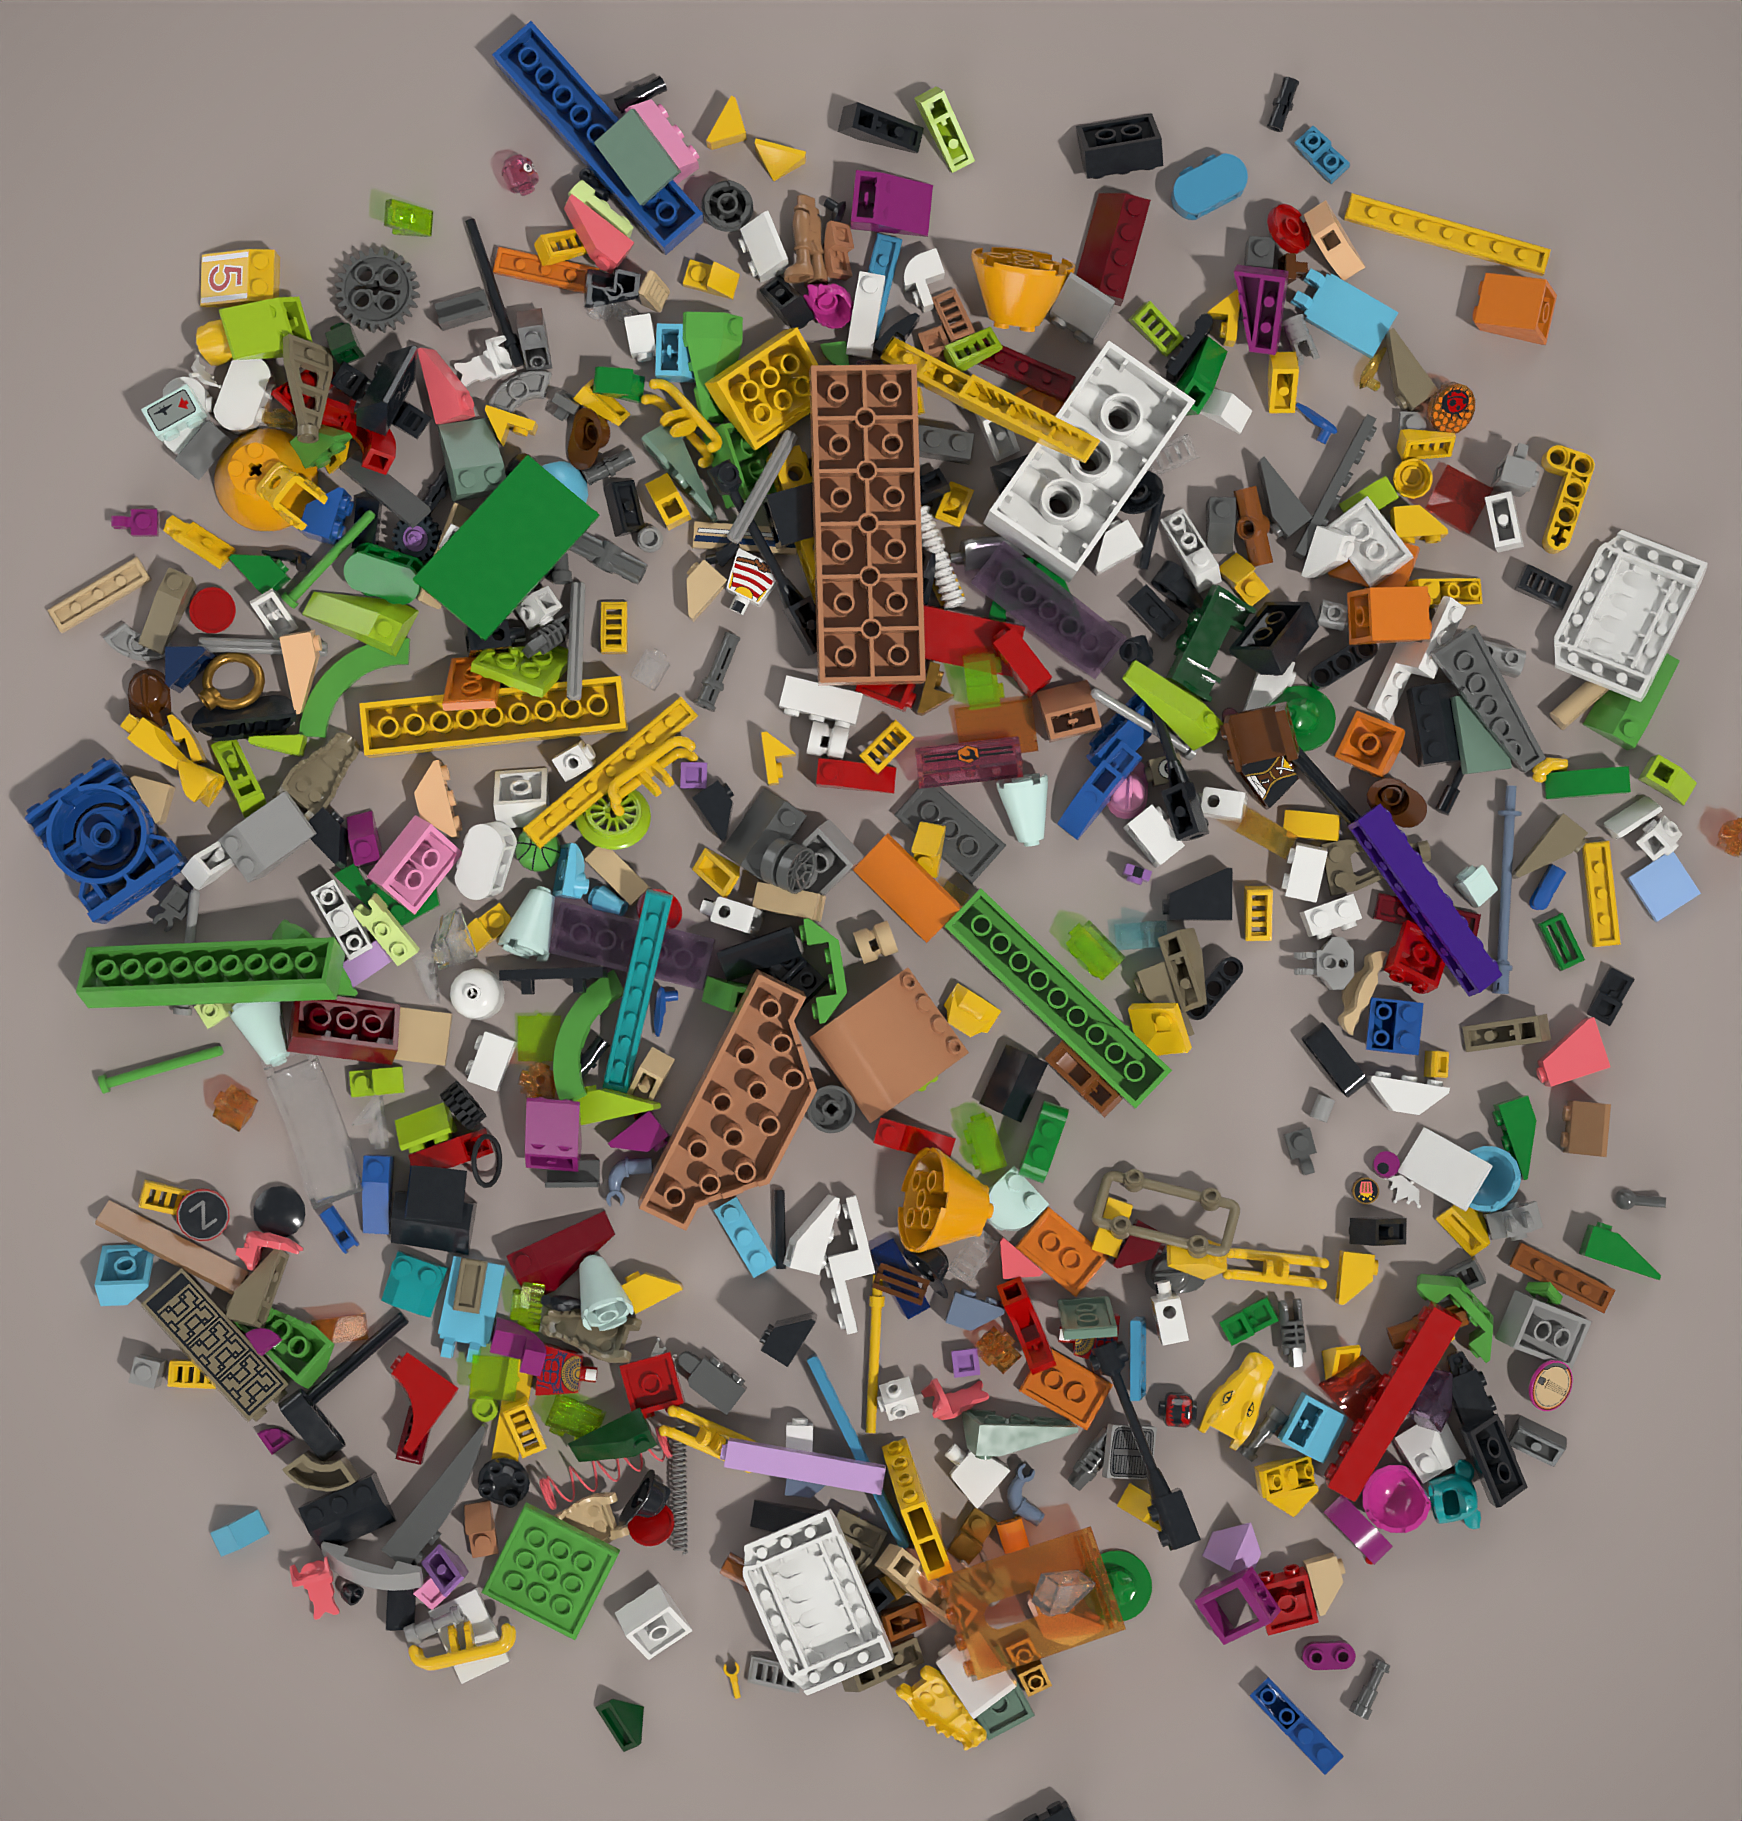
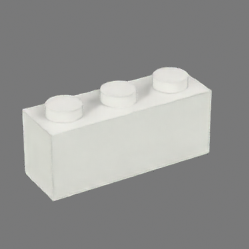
M786 675L779 707L784 709L783 714L799 717V713L809 715V720L824 723L826 719L834 721V726L850 728V725L856 727L863 694L833 686H818L817 682Z

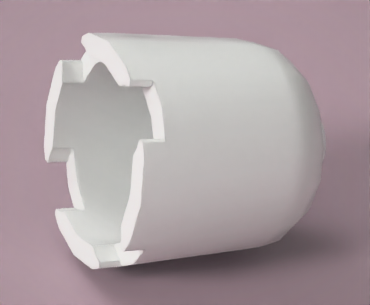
M475 968L463 971L455 978L451 985L450 998L453 1007L458 1013L469 1019L483 1020L491 1018L500 1011L504 1004L505 991L503 982L499 981V977L495 973L487 969Z

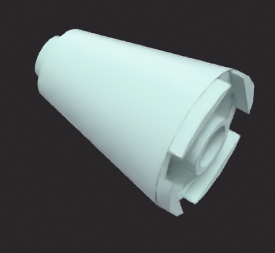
M1040 773L1011 777L1012 782L1004 783V779L996 781L997 790L1018 842L1024 843L1025 847L1039 845V840L1044 838L1048 791L1047 774L1044 773L1041 777Z
M542 886L530 889L499 938L498 945H503L502 949L525 959H529L530 956H538L536 961L546 962L548 960L555 897L551 895L552 891Z
M281 1002L236 1003L232 1006L234 1012H228L230 1018L264 1063L267 1065L272 1064L273 1067L287 1061L286 1057L290 1055V1052H287L288 1040Z
M597 1255L587 1256L579 1265L581 1320L583 1326L588 1330H592L591 1327H598L599 1331L616 1328L627 1321L626 1316L629 1313L631 1315L634 1313L632 1302L605 1259Z

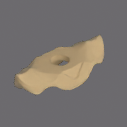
M1384 951L1367 954L1364 957L1363 968L1354 973V977L1342 990L1341 998L1344 1011L1338 1016V1023L1347 1034L1353 1036L1354 1028L1359 1022L1361 1012L1369 1004L1375 987L1378 984V974L1383 968L1385 958L1388 956Z

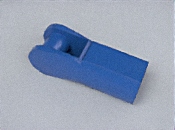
M1549 864L1538 887L1529 900V905L1532 909L1544 910L1548 907L1553 894L1566 874L1564 870Z
M334 1205L319 1215L344 1254H347L348 1249L352 1246L360 1245ZM345 1231L348 1237L342 1241L338 1234Z

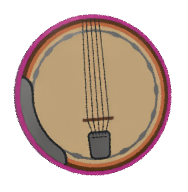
M1550 1360L1543 1363L1535 1371L1529 1384V1398L1536 1408L1542 1411H1552L1566 1401L1573 1383L1572 1372L1568 1365L1559 1360Z

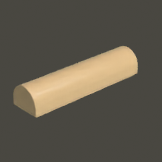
M1586 681L1551 711L1549 715L1561 730H1564L1607 693L1609 689Z

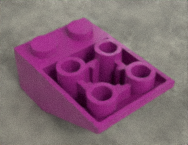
M856 170L851 229L928 237L933 185L882 172Z
M543 1097L527 1098L525 1129L526 1168L578 1172L582 1149L580 1102L569 1099L552 1100Z

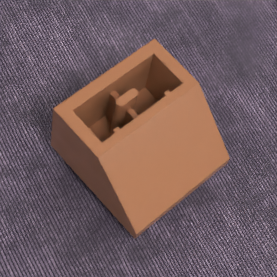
M1088 680L1037 692L1049 743L1099 731L1102 728L1095 699L1091 696Z

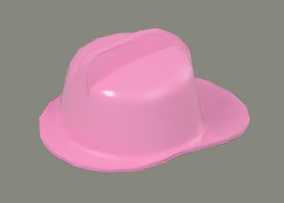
M1141 761L1111 796L1110 802L1107 804L1110 812L1116 817L1122 819L1134 818L1141 814L1146 806L1148 783L1144 774L1145 766Z

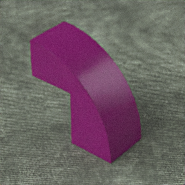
M497 1317L491 1338L490 1353L520 1359L519 1372L540 1377L546 1357V1348L543 1342L527 1328Z
M1340 1495L1324 1511L1326 1516L1374 1565L1393 1547L1345 1496Z

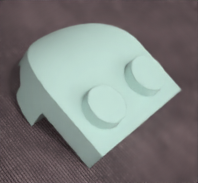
M1013 1166L989 1188L990 1203L994 1205V1212L992 1217L987 1220L998 1230L1015 1232L1030 1224L1050 1204L1025 1177L1018 1175V1170Z

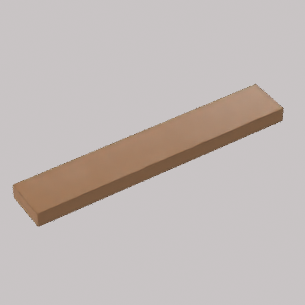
M110 1200L95 1221V1225L182 1268L231 1295L234 1294V1291L248 1276L249 1272Z

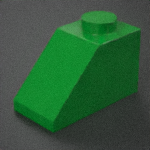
M232 554L229 557L261 594L270 589H274L277 592L291 580L286 574L289 571L288 567L279 558L274 561L270 556Z

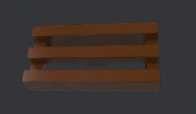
M880 1262L872 1288L922 1305L930 1280ZM883 1270L922 1283V1287L918 1288L882 1274ZM881 1279L919 1293L918 1298L879 1285V1281Z

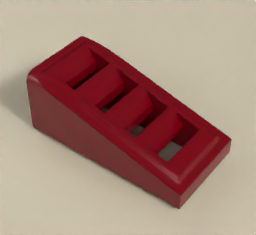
M410 1405L395 1459L421 1465L424 1461L431 1430L416 1449L419 1450L418 1455L413 1454L410 1456L403 1451V1447L411 1433L410 1426L413 1424V1413Z

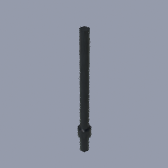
M474 218L468 219L465 223L502 333L506 337V341L503 342L504 347L509 351L513 366L520 367L524 363L518 348L520 343L517 334L512 331Z

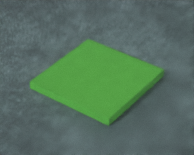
M526 1502L481 1593L576 1640L620 1549Z

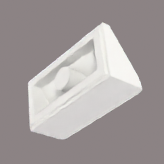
M1644 796L1605 821L1604 826L1613 839H1619L1662 812L1663 808L1651 798Z

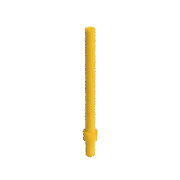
M880 1279L879 1285L883 1286V1280ZM872 1288V1295H869L871 1324L866 1433H876L882 1307L885 1306V1296H882L883 1291Z

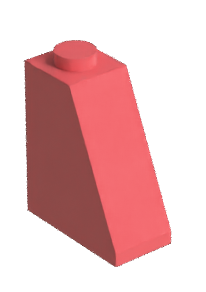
M1588 1017L1578 1023L1537 1061L1539 1068H1536V1072L1541 1083L1552 1087L1610 1068L1611 1066L1595 1018Z

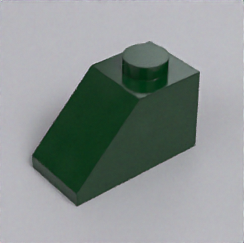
M337 323L330 327V331L325 333L332 355L340 366H342L344 361L349 364L365 357L356 334L349 323Z

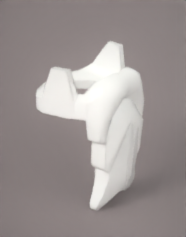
M504 335L485 340L487 350L483 352V355L473 357L467 363L454 364L455 369L462 374L461 382L465 387L476 381L483 382L490 378L493 380L500 379L503 376L517 372V369H512L509 353L505 348L498 346L506 341Z

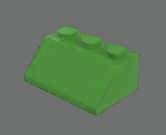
M732 423L721 424L714 429L721 436L723 444L720 450L713 452L714 460L712 467L728 459L731 460L732 464L739 470L742 484L738 491L744 502H746L767 464L766 458L770 453L766 443L757 450H753ZM706 434L702 435L706 445L712 442ZM774 483L770 487L767 495L777 492ZM722 495L726 509L735 508L730 496Z

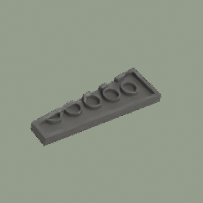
M1469 626L1430 652L1432 658L1521 772L1526 773L1546 759L1476 626Z

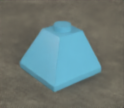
M134 1244L102 1246L94 1285L100 1306L128 1305L149 1287L154 1254Z

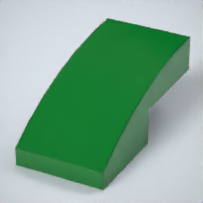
M1268 1296L1232 1314L1219 1322L1231 1346L1255 1335L1256 1332L1278 1322L1280 1319Z

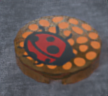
M1449 382L1440 386L1441 389L1438 392H1434L1427 407V417L1436 431L1456 434L1465 429L1472 420L1475 412V397L1466 385Z

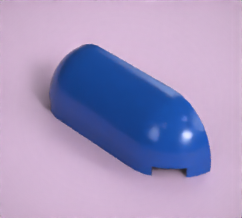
M1136 693L1125 705L1154 722L1149 705ZM1116 713L1089 742L1091 749L1086 757L1097 768L1103 759L1106 760L1121 741L1136 751L1152 733Z

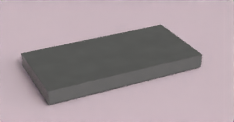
M930 776L894 814L914 834L917 833L920 821L946 826L941 858L971 885L1007 846Z

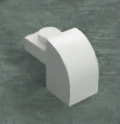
M936 248L916 255L910 260L904 272V290L907 292L915 289L912 292L916 307L921 306L923 313L933 310L934 305L927 284L942 280L945 275Z

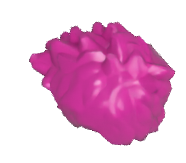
M834 283L828 285L809 284L807 286L808 295L804 294L803 297L818 323L831 329L843 328V326L851 321L854 301L850 292L846 291L845 288Z

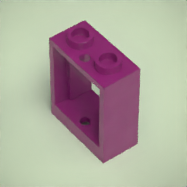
M1252 1566L1205 1588L1194 1600L1198 1610L1204 1615L1214 1634L1223 1645L1272 1623L1281 1611ZM1238 1587L1257 1618L1234 1628L1215 1598Z

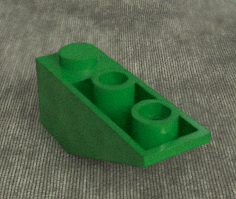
M1209 336L1206 337L1175 386L1195 400L1185 416L1199 415L1213 393L1228 352Z
M1521 1095L1494 1104L1495 1111L1492 1112V1116L1496 1126H1501L1504 1135L1501 1137V1142L1504 1150L1509 1151L1510 1155L1517 1161L1521 1180H1527L1537 1120L1529 1096Z

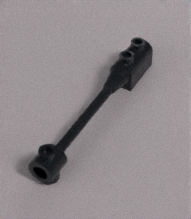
M728 459L711 468L707 473L719 495H729L738 513H740L745 504L738 491L742 480L739 476L738 468ZM753 518L748 531L777 582L776 585L784 607L783 611L807 655H813L817 652L816 605L811 596L804 598L792 582L785 577Z
M1146 635L1135 636L1121 643L1119 654L1121 659L1127 662L1128 667L1135 660L1147 667L1153 663V649L1149 646ZM1150 707L1167 760L1169 788L1161 791L1176 840L1190 841L1198 839L1210 833L1208 829L1209 822L1204 817L1200 805V795L1196 792L1194 783L1191 782L1182 764L1177 759L1166 723Z
M1114 1340L1091 1349L1093 1355L1088 1358L1094 1372L1099 1370L1101 1375L1111 1377L1147 1469L1146 1473L1152 1504L1147 1509L1152 1521H1158L1162 1529L1157 1532L1162 1547L1168 1546L1169 1550L1172 1551L1200 1541L1201 1538L1183 1492L1180 1488L1170 1490L1161 1470L1157 1468L1133 1404L1130 1401L1120 1374L1125 1367V1362L1130 1361L1123 1342H1116Z

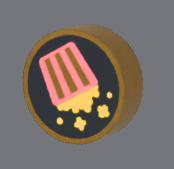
M1359 1178L1352 1186V1195L1359 1203L1370 1204L1378 1198L1379 1187L1370 1178Z

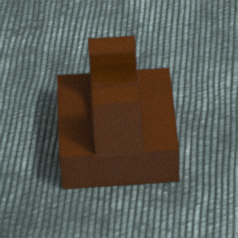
M1286 253L1278 259V270L1289 271L1287 285H1289L1296 278H1301L1303 274L1308 273V263L1296 261V254Z

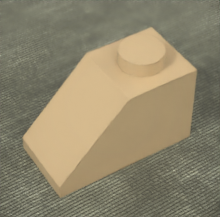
M705 560L700 564L695 562L687 571L689 575L686 579L688 616L693 622L728 584L727 579Z
M652 1047L640 1065L627 1094L654 1101L675 1059Z
M1333 1552L1302 1560L1308 1574L1316 1612L1319 1616L1326 1614L1343 1584L1344 1564L1342 1559H1337Z

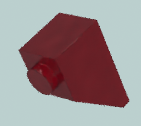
M1138 1219L1133 1223L1135 1226L1158 1231ZM1129 1235L1125 1238L1117 1258H1114L1111 1265L1118 1269L1153 1259L1156 1254L1160 1255L1166 1244Z

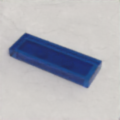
M894 1238L870 1250L878 1266L881 1262L913 1274ZM883 1270L882 1274L920 1288L917 1281ZM887 1282L891 1289L918 1298L919 1293ZM925 1296L922 1305L896 1297L907 1319L931 1307Z

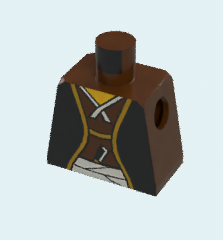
M1287 756L1248 763L1242 767V772H1238L1266 810L1271 808L1299 779L1293 770L1297 766L1292 760L1288 761Z

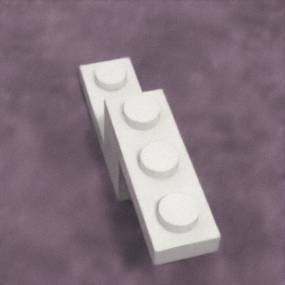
M1443 596L1431 621L1432 631L1430 639L1423 640L1422 643L1416 641L1397 642L1367 709L1383 719L1390 720L1411 673L1434 679L1439 665L1432 658L1430 652L1453 638L1466 607L1451 597Z
M856 1195L846 1197L847 1203L842 1204L845 1218H851L853 1229L849 1230L852 1245L857 1244L858 1248L828 1256L829 1262L825 1265L827 1277H833L835 1288L831 1289L834 1304L839 1303L842 1313L837 1314L841 1330L846 1329L847 1335L858 1332L845 1280L875 1273Z

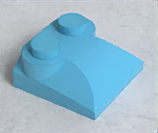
M575 843L561 845V854L557 861L552 892L554 897L580 899L583 894L588 892L589 879H586L584 873V858L580 848Z

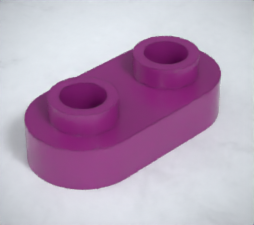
M1345 1641L1310 1642L1302 1650V1660L1312 1670L1347 1669L1354 1664L1356 1658L1354 1649ZM1346 1652V1659L1339 1660V1653ZM1314 1653H1320L1321 1657L1318 1661L1312 1660Z

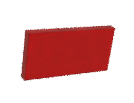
M924 605L925 659L1013 677L993 649L992 644L996 641L993 637L1004 628L1009 631L1014 627L1023 638L1025 625Z

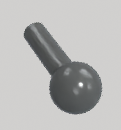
M1622 1189L1616 1193L1615 1203L1623 1210L1631 1209L1634 1205L1666 1208V1197L1635 1195L1629 1189Z

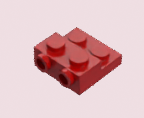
M916 684L857 685L855 692L862 693L864 696L902 712H905L907 707L912 708L917 694L913 693Z
M1407 920L1402 923L1396 945L1390 948L1383 971L1389 973L1391 980L1399 983L1405 981L1412 985L1411 989L1414 992L1425 994L1438 988L1445 963L1419 926Z
M671 1351L619 1366L631 1411L640 1407L647 1419L656 1416L655 1411L665 1409L666 1413H668L667 1410L670 1406L673 1405L681 1408L680 1404L685 1402Z
M1297 1564L1285 1566L1283 1572L1274 1574L1272 1571H1264L1258 1574L1281 1609L1273 1622L1265 1626L1268 1636L1319 1623L1308 1574L1304 1566L1299 1567Z

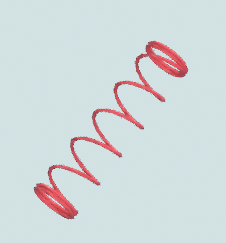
M660 1426L655 1428V1432L663 1450V1458L659 1459L651 1449L648 1451L655 1459L663 1462L665 1455L667 1458H670L673 1454L667 1437L659 1434L658 1429ZM642 1453L640 1454V1469H636L627 1458H624L632 1469L638 1472L642 1470ZM619 1458L616 1459V1461H617V1468H618V1478H617L616 1480L613 1479V1478L606 1472V1470L603 1468V1466L600 1464L599 1461H596L597 1464L599 1465V1467L602 1469V1471L607 1475V1477H608L609 1479H611L612 1481H615V1482L619 1481V1478H620ZM592 1461L595 1475V1489L593 1490L583 1482L575 1469L569 1466L573 1490L571 1500L561 1493L550 1476L539 1480L542 1494L551 1510L557 1508V1503L551 1490L550 1482L563 1499L568 1502L574 1500L575 1485L572 1471L586 1489L591 1492L596 1491L598 1479L595 1461Z

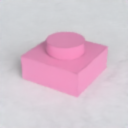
M429 1575L423 1580L422 1587L413 1589V1594L431 1610L446 1598L441 1594Z

